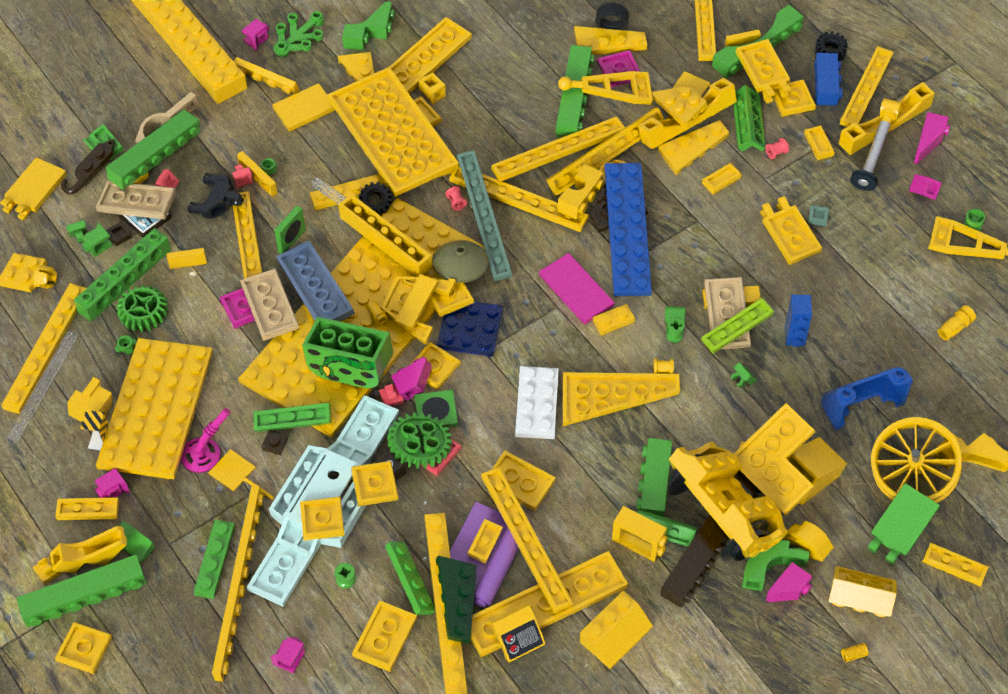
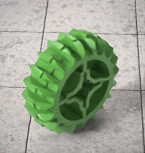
M142 284L138 288L135 285L133 290L128 288V293H122V298L118 299V318H120L121 323L127 329L132 328L134 332L138 329L142 333L144 329L150 331L151 327L157 328V323L163 324V318H167L169 310L168 301L164 293L160 292L157 287L153 289L149 285L146 288Z

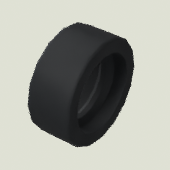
M603 4L596 12V26L602 29L625 30L628 26L629 13L620 4ZM616 16L621 20L609 21L603 17Z

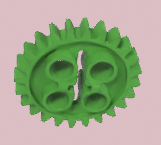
M413 412L412 417L405 414V419L398 417V422H393V426L389 428L388 447H391L390 453H395V459L402 458L401 464L407 461L408 467L415 464L416 469L420 465H423L426 469L427 464L434 467L435 462L441 464L442 459L447 458L452 445V434L448 433L449 428L444 427V422L438 423V417L431 419V414L424 417L423 412L420 413V416Z

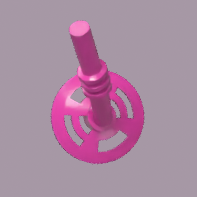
M224 408L213 422H209L203 429L204 433L201 437L194 438L185 444L181 460L188 470L196 473L206 472L219 462L221 456L220 448L210 438L217 433L219 426L230 415L231 412L228 408ZM209 443L214 447L215 453L210 452L207 446ZM187 453H190V456L193 459L192 464L189 463L186 459ZM209 459H211V461L208 464L199 466V464L205 463Z

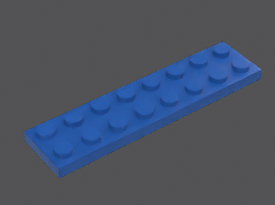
M606 163L604 170L613 296H651L641 163Z

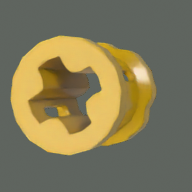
M654 358L653 373L673 374L674 359L666 361Z

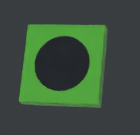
M295 206L274 230L278 252L281 254L286 252L306 230L303 210L299 206Z
M453 390L414 394L417 416H420V413L423 412L424 417H427L429 414H431V419L438 417V423L444 422V427L458 426Z

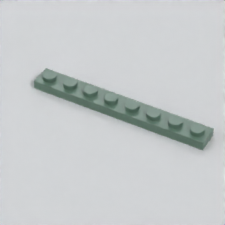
M475 151L457 154L484 249L488 255L494 282L512 277V272Z

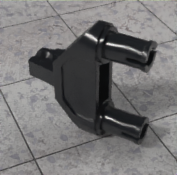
M205 173L203 183L214 186L206 202L203 204L190 202L188 212L213 219L228 211L231 205L241 206L244 199L240 193L234 191L231 180L226 173L218 175Z

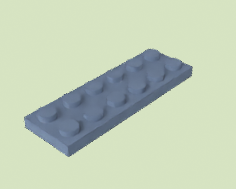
M309 240L276 256L280 266L314 321L317 317L342 321L355 314L352 306Z

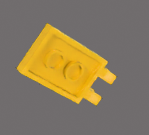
M769 39L736 48V54L756 91L763 92L766 104L773 102L772 96L775 95L773 90L779 89L782 99L789 97L788 92L791 91L788 85L790 78Z
M36 157L5 193V198L0 202L1 205L5 206L3 211L10 214L13 207L18 204L15 210L19 212V219L25 220L31 211L36 213L67 176L66 170Z
M785 196L777 200L779 204H776V208L779 212L774 213L769 203L762 205L763 210L760 211L763 217L762 222L789 265L822 251V246L796 205L790 207Z

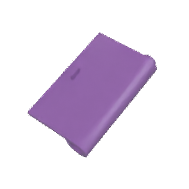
M477 501L450 550V558L477 565L474 604L480 608L491 606L519 547L500 512ZM484 519L503 527L486 564L467 556Z

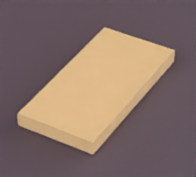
M107 181L95 209L101 213L165 220L176 195V189L133 183L122 190L111 181Z
M276 268L240 280L263 341L299 329L298 322Z
M742 277L704 279L708 320L711 331L744 310L746 304ZM749 331L722 349L750 348Z

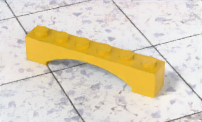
M722 78L709 85L710 89L703 96V99L707 101L708 107L699 114L696 120L692 119L689 122L687 129H684L673 118L656 120L652 117L639 124L641 142L650 149H654L721 110L728 108L737 102L734 84Z
M924 82L910 89L909 93L899 101L902 102L899 119L891 123L888 132L932 106L935 93ZM878 116L865 123L857 124L855 122L841 131L839 145L849 155H852L872 143L882 118Z

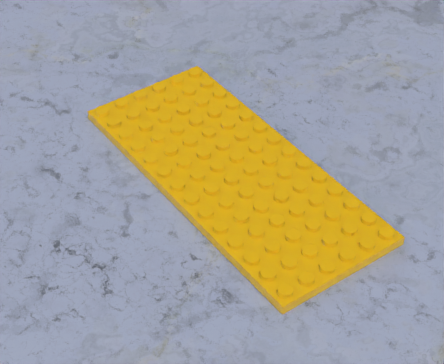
M396 198L389 210L381 215L382 218L431 254L432 258L437 248L454 240L470 241L484 249V245L399 198ZM363 236L330 274L355 312L354 315L340 322L390 332L393 355L382 375L383 377L416 337L402 326L395 324V321L388 315V319L384 324L379 325L375 323L373 316L367 311L366 307L369 302L376 301L381 308L396 276H416ZM433 265L432 269L424 275L432 279L437 278V280L442 278L435 272ZM430 300L417 322L427 324L436 314V310ZM303 304L294 314L299 329L274 337L238 379L241 384L281 408L330 403L332 424L315 425L312 427L332 438L355 411L363 396H367L373 388H362L327 380L317 376L309 369L302 344L315 321Z

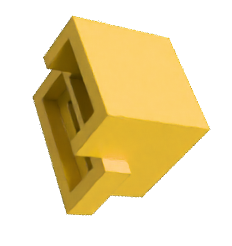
M93 377L83 391V394L76 390L68 400V415L80 422L83 421L86 410L104 412L106 415L112 407V393L102 388L100 380Z

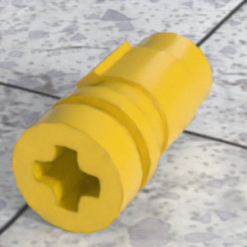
M963 305L954 313L953 317L949 318L937 330L939 336L945 341L950 340L963 328L973 323L977 318L972 308Z

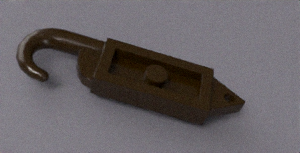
M112 139L102 144L98 143L75 168V176L79 181L73 187L67 188V178H65L61 184L62 190L67 194H74L88 180L91 181L114 156L115 140Z

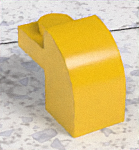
M805 521L802 525L794 523L783 538L785 541H790L789 544L800 546L804 551H810L809 559L823 561L834 548L827 535L819 527L808 521Z

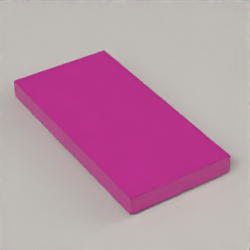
M569 253L539 271L540 277L584 325L592 321L594 316L614 307L615 302Z

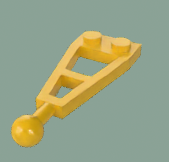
M629 71L584 76L581 78V81H574L564 76L558 81V86L563 91H567L570 88H581L582 93L633 104L651 105L653 101L648 72ZM630 80L632 94L611 90L610 82ZM603 83V88L590 86L588 84Z
M936 216L928 249L945 254L1004 259L1005 255L1008 256L1007 243L957 221ZM952 230L976 239L975 248L949 245ZM982 243L988 244L999 250L981 249Z

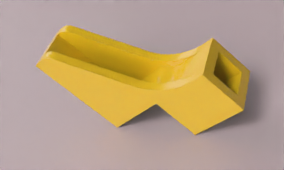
M983 433L967 446L963 439L953 434L960 447L962 462H972L1002 472L1008 470V451L1001 448L992 437ZM944 440V441H943L941 444H939L936 448H938L939 446L945 444L947 441ZM951 447L933 456L935 459H955ZM943 465V466L946 467L947 469H949V468L952 467L953 465Z
M117 526L79 543H59L50 553L53 571L76 573L84 563L107 565L127 545L124 528Z

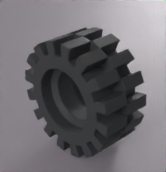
M831 31L830 34L828 32H825L824 35L821 34L816 41L815 55L816 53H838V61H843L848 47L847 39H844L843 35L839 36L838 32L833 34L834 31ZM826 46H834L837 49L831 50L826 48Z
M370 182L369 186L366 184L365 188L361 189L359 200L377 214L382 215L392 205V194L390 189L385 187V184L382 183L380 185V182H376V184ZM372 194H379L382 196L383 201L380 205L374 206L369 203V197Z

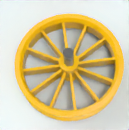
M912 417L896 421L881 432L872 449L871 466L877 486L890 500H894L912 474L916 476V490L918 491V475L922 474L934 494L926 497L939 503L949 496L957 486L961 476L962 457L957 440L946 427L927 418ZM910 428L915 429V449L910 450L899 433L900 431ZM917 428L931 430L932 433L919 452L917 449ZM936 433L947 441L945 444L923 455ZM896 434L909 455L885 444V442ZM883 447L906 460H878ZM948 447L952 448L955 459H928ZM905 465L884 478L881 477L878 466ZM928 465H955L952 477H949ZM907 470L909 471L897 492L886 484L887 481ZM927 470L948 481V483L937 492L924 471Z

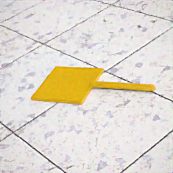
M684 71L673 88L690 86L702 97L711 83Z
M231 449L208 472V474L232 491H235L243 481L251 486H258L247 478L256 467ZM260 487L262 494L271 500L274 499V496Z

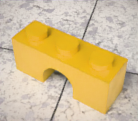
M584 164L575 179V188L579 190L567 187L558 199L557 211L577 220L580 214L585 213L589 202H593L597 191L602 190L605 183L603 180L604 172Z

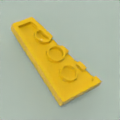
M574 26L577 46L592 47L591 54L593 55L620 53L628 50H647L645 32Z

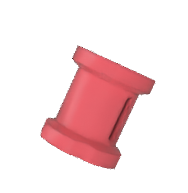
M780 138L778 142L766 144L765 150L770 159H775L779 154L788 153L789 146L784 138Z
M458 186L449 188L446 191V197L450 199L453 210L459 211L467 205V201L462 197Z

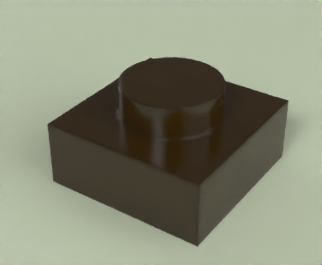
M122 221L106 230L116 246L132 238L131 232Z
M269 430L262 444V450L281 455L288 440L287 435Z

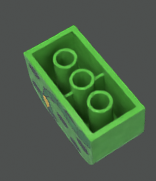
M321 317L316 318L302 344L307 366L314 374L327 380L362 388H374L378 385L393 355L390 332Z

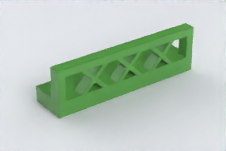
M744 85L735 91L737 102L733 104L738 149L744 152L753 146L760 151H764L766 145L760 93Z

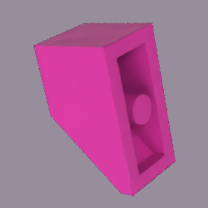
M792 562L769 589L766 600L768 602L798 600L802 594L807 595L811 590L812 585L810 583L813 576Z

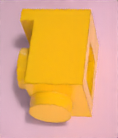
M433 72L419 80V90L430 100L432 105L446 97V85Z

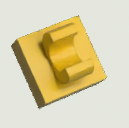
M50 556L46 559L44 557L37 562V565L32 567L44 585L62 574V572L53 571Z

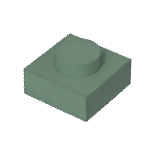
M811 205L808 224L826 227L829 208Z

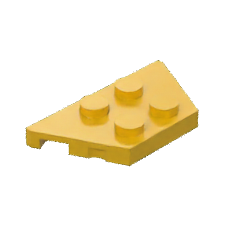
M690 86L652 92L653 100L684 129H687L689 122L692 119L696 120L699 114L708 107L707 101Z

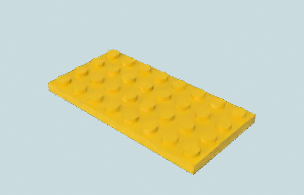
M390 67L327 94L329 102L395 197L459 167V162Z
M138 338L96 462L97 469L111 471L116 468L118 472L175 480L213 355L212 347Z

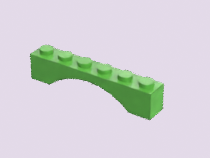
M788 5L777 12L773 26L763 37L748 44L769 39L774 49L777 44L787 40L790 35L801 30L804 16L791 5ZM745 45L726 46L714 54L712 67L726 79L731 75H735L743 68L736 54V48Z

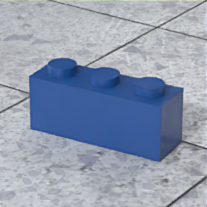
M816 53L814 63L816 105H837L838 99L842 98V88H839L842 75L838 72L841 70V61H838V53Z
M791 295L785 322L786 345L794 347L805 346L812 317L811 295Z

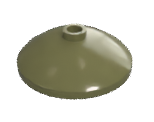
M454 240L441 245L434 252L432 258L435 272L445 280L449 278L455 279L456 283L471 282L480 278L487 271L489 262L488 255L482 247L466 240Z

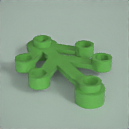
M314 11L310 16V20L297 30V14H288L290 37L285 41L286 25L278 23L276 25L278 42L274 45L273 49L279 57L288 56L290 51L311 50L312 44L310 40L321 41L323 39V31L316 29L313 33H305L313 26H322L324 24V15L320 11ZM296 41H302L301 44H293Z

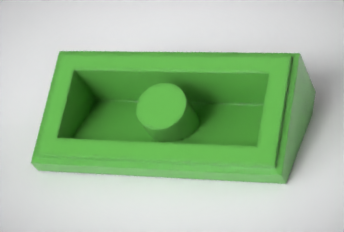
M123 521L119 525L124 528L127 538V545L123 550L131 556L137 555L139 562L142 563L155 549L154 544L127 522Z

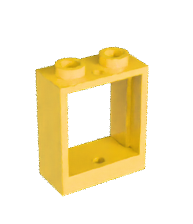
M623 506L613 522L612 541L655 562L658 556H663L667 548L665 546L668 540L666 536L667 528Z

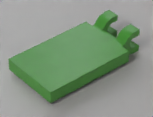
M905 483L872 530L871 535L875 538L869 544L868 550L876 554L882 544L891 549L885 558L886 562L891 565L895 563L900 554L906 557L940 505Z

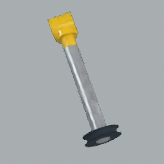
M883 99L880 108V117L882 119L862 170L854 171L850 178L851 183L858 189L871 191L876 188L878 179L872 173L890 125L896 119H899L902 102Z

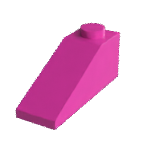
M927 112L914 164H918L942 142L944 135H948L950 125L947 122L949 117Z

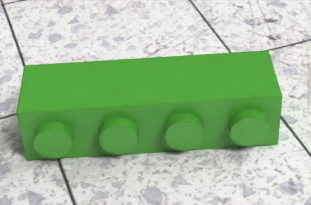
M648 438V445H643L642 457H646V463H641L640 474H644V480H639L638 492H642V498H637L636 509L664 517L671 440Z

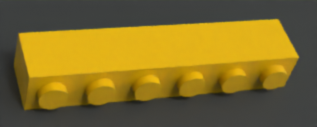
M350 194L338 204L340 218L414 276L425 275L432 269L431 254L354 195Z

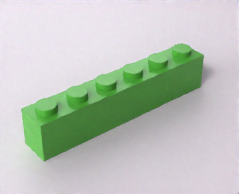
M571 45L566 77L574 81H581L582 77L592 75V68H590V65L594 64V55L591 54L592 47ZM570 88L567 91H562L556 123V137L562 138L582 130L583 122H580V119H584L585 108H583V105L587 104V95L582 93L581 88Z
M182 110L106 166L108 180L122 190L132 185L139 177L145 175L193 137H196L200 133L199 119L186 110Z
M133 555L19 596L16 599L25 625L30 627L38 626L49 619H57L71 611H79L87 605L98 604L109 597L120 596L123 592L139 589L147 583L138 557Z

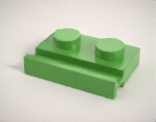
M104 124L90 133L88 138L83 139L91 150L98 143L102 144L114 139V156L111 159L124 150Z

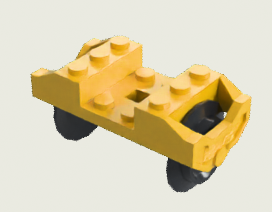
M708 442L700 448L687 451L684 447L677 448L669 458L674 471L669 479L668 493L670 495H679L690 489L731 541L722 551L721 558L723 561H730L732 559L734 561H741L747 557L753 558L760 552H765L778 544L788 533L783 523L781 511L776 506L774 500L768 496L753 499L742 488L741 483L733 477L742 465L738 461L737 456L731 451L716 446L714 442Z

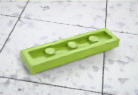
M761 298L702 336L701 341L714 354L771 317L774 311Z

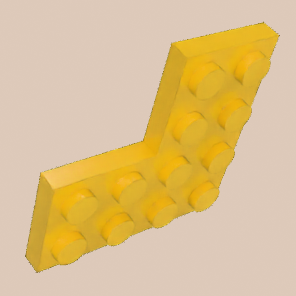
M787 403L733 453L742 465L739 471L765 496L774 500L778 509L785 516L815 488L787 460L815 433V430Z

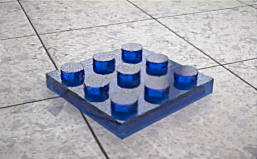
M474 302L444 315L437 346L448 351L494 357L503 306Z

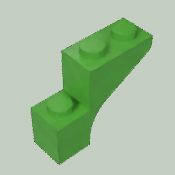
M384 2L362 23L345 24L342 35L343 48L364 50L365 43L368 44L369 38L387 39L388 32L391 33L392 31L391 20H394L395 9H392V2Z

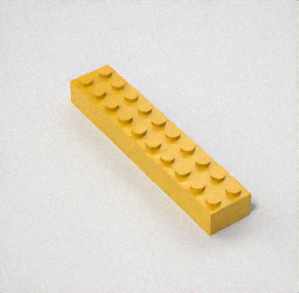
M131 0L217 104L247 89L245 74L182 0Z

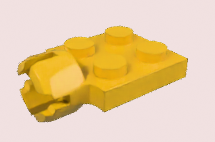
M13 253L0 275V286L26 292H32L36 287L50 289L54 287V284L47 282L56 283L57 272L53 267L47 266L46 259Z

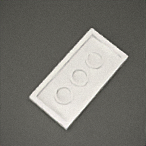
M520 366L515 437L555 439L559 368Z

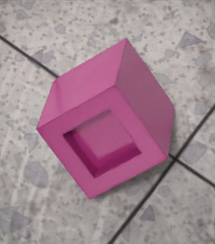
M915 174L909 191L936 200L942 183L929 177Z

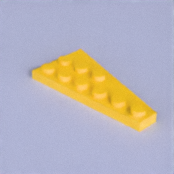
M563 372V426L679 395V374Z

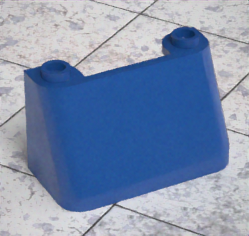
M892 368L825 392L821 399V405L836 430L845 425L844 417L849 415L847 406L879 395L883 403L887 402V400L895 403L896 408L905 405L913 380L904 368Z

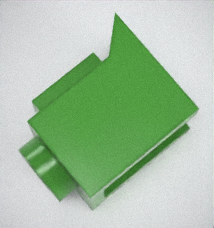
M99 222L96 229L94 228L82 237L84 241L81 243L83 249L87 253L90 252L94 257L113 246L108 239L110 235Z

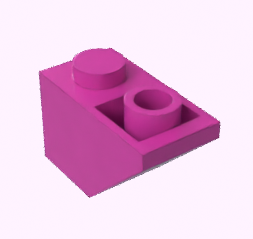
M425 357L414 360L411 365L399 369L391 376L400 395L406 401L413 398L414 394H420L424 391L432 368L431 363Z

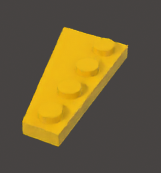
M719 120L658 146V151L674 174L678 175L684 167L690 166L696 158L702 157L707 150L713 149L729 137V131Z

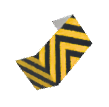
M90 410L85 412L80 429L93 430L88 449L101 450L109 426L104 412Z

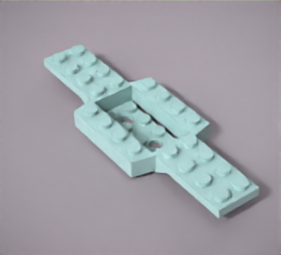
M364 395L336 442L328 448L308 445L269 508L270 516L282 526L276 540L247 585L248 591L284 607L320 545L342 548L367 506H358L354 482H352L341 500L345 536L304 541L300 501L341 497L352 478L351 467L366 465L371 462L389 432V428L392 427L393 422L398 417V409ZM331 471H337L339 477L332 480L328 477V474Z

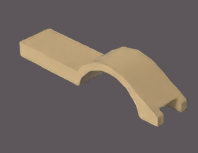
M190 92L166 113H157L146 118L138 131L135 140L136 144L182 110H186L189 113L194 111L198 107L196 95Z

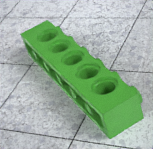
M155 228L74 299L78 313L90 322L98 317L122 293L128 290L171 251L168 237Z

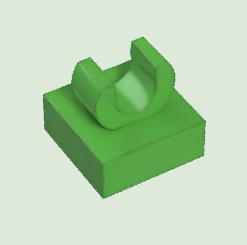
M84 220L66 226L70 238L76 236L78 243L83 242V233L88 232Z
M739 362L734 367L737 372L731 375V379L735 381L738 377L741 378V381L737 384L738 387H744L746 382L752 385L757 381L745 365Z

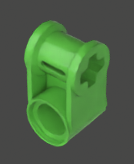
M665 307L666 337L672 343H678L683 339L685 307Z

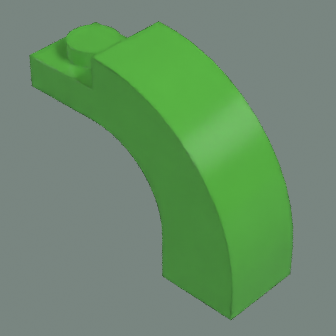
M782 540L769 550L760 552L753 558L750 557L745 567L742 588L762 591L765 574L775 565H790L793 562L799 567L806 568L810 551H804L801 548L791 549L789 548L790 541Z

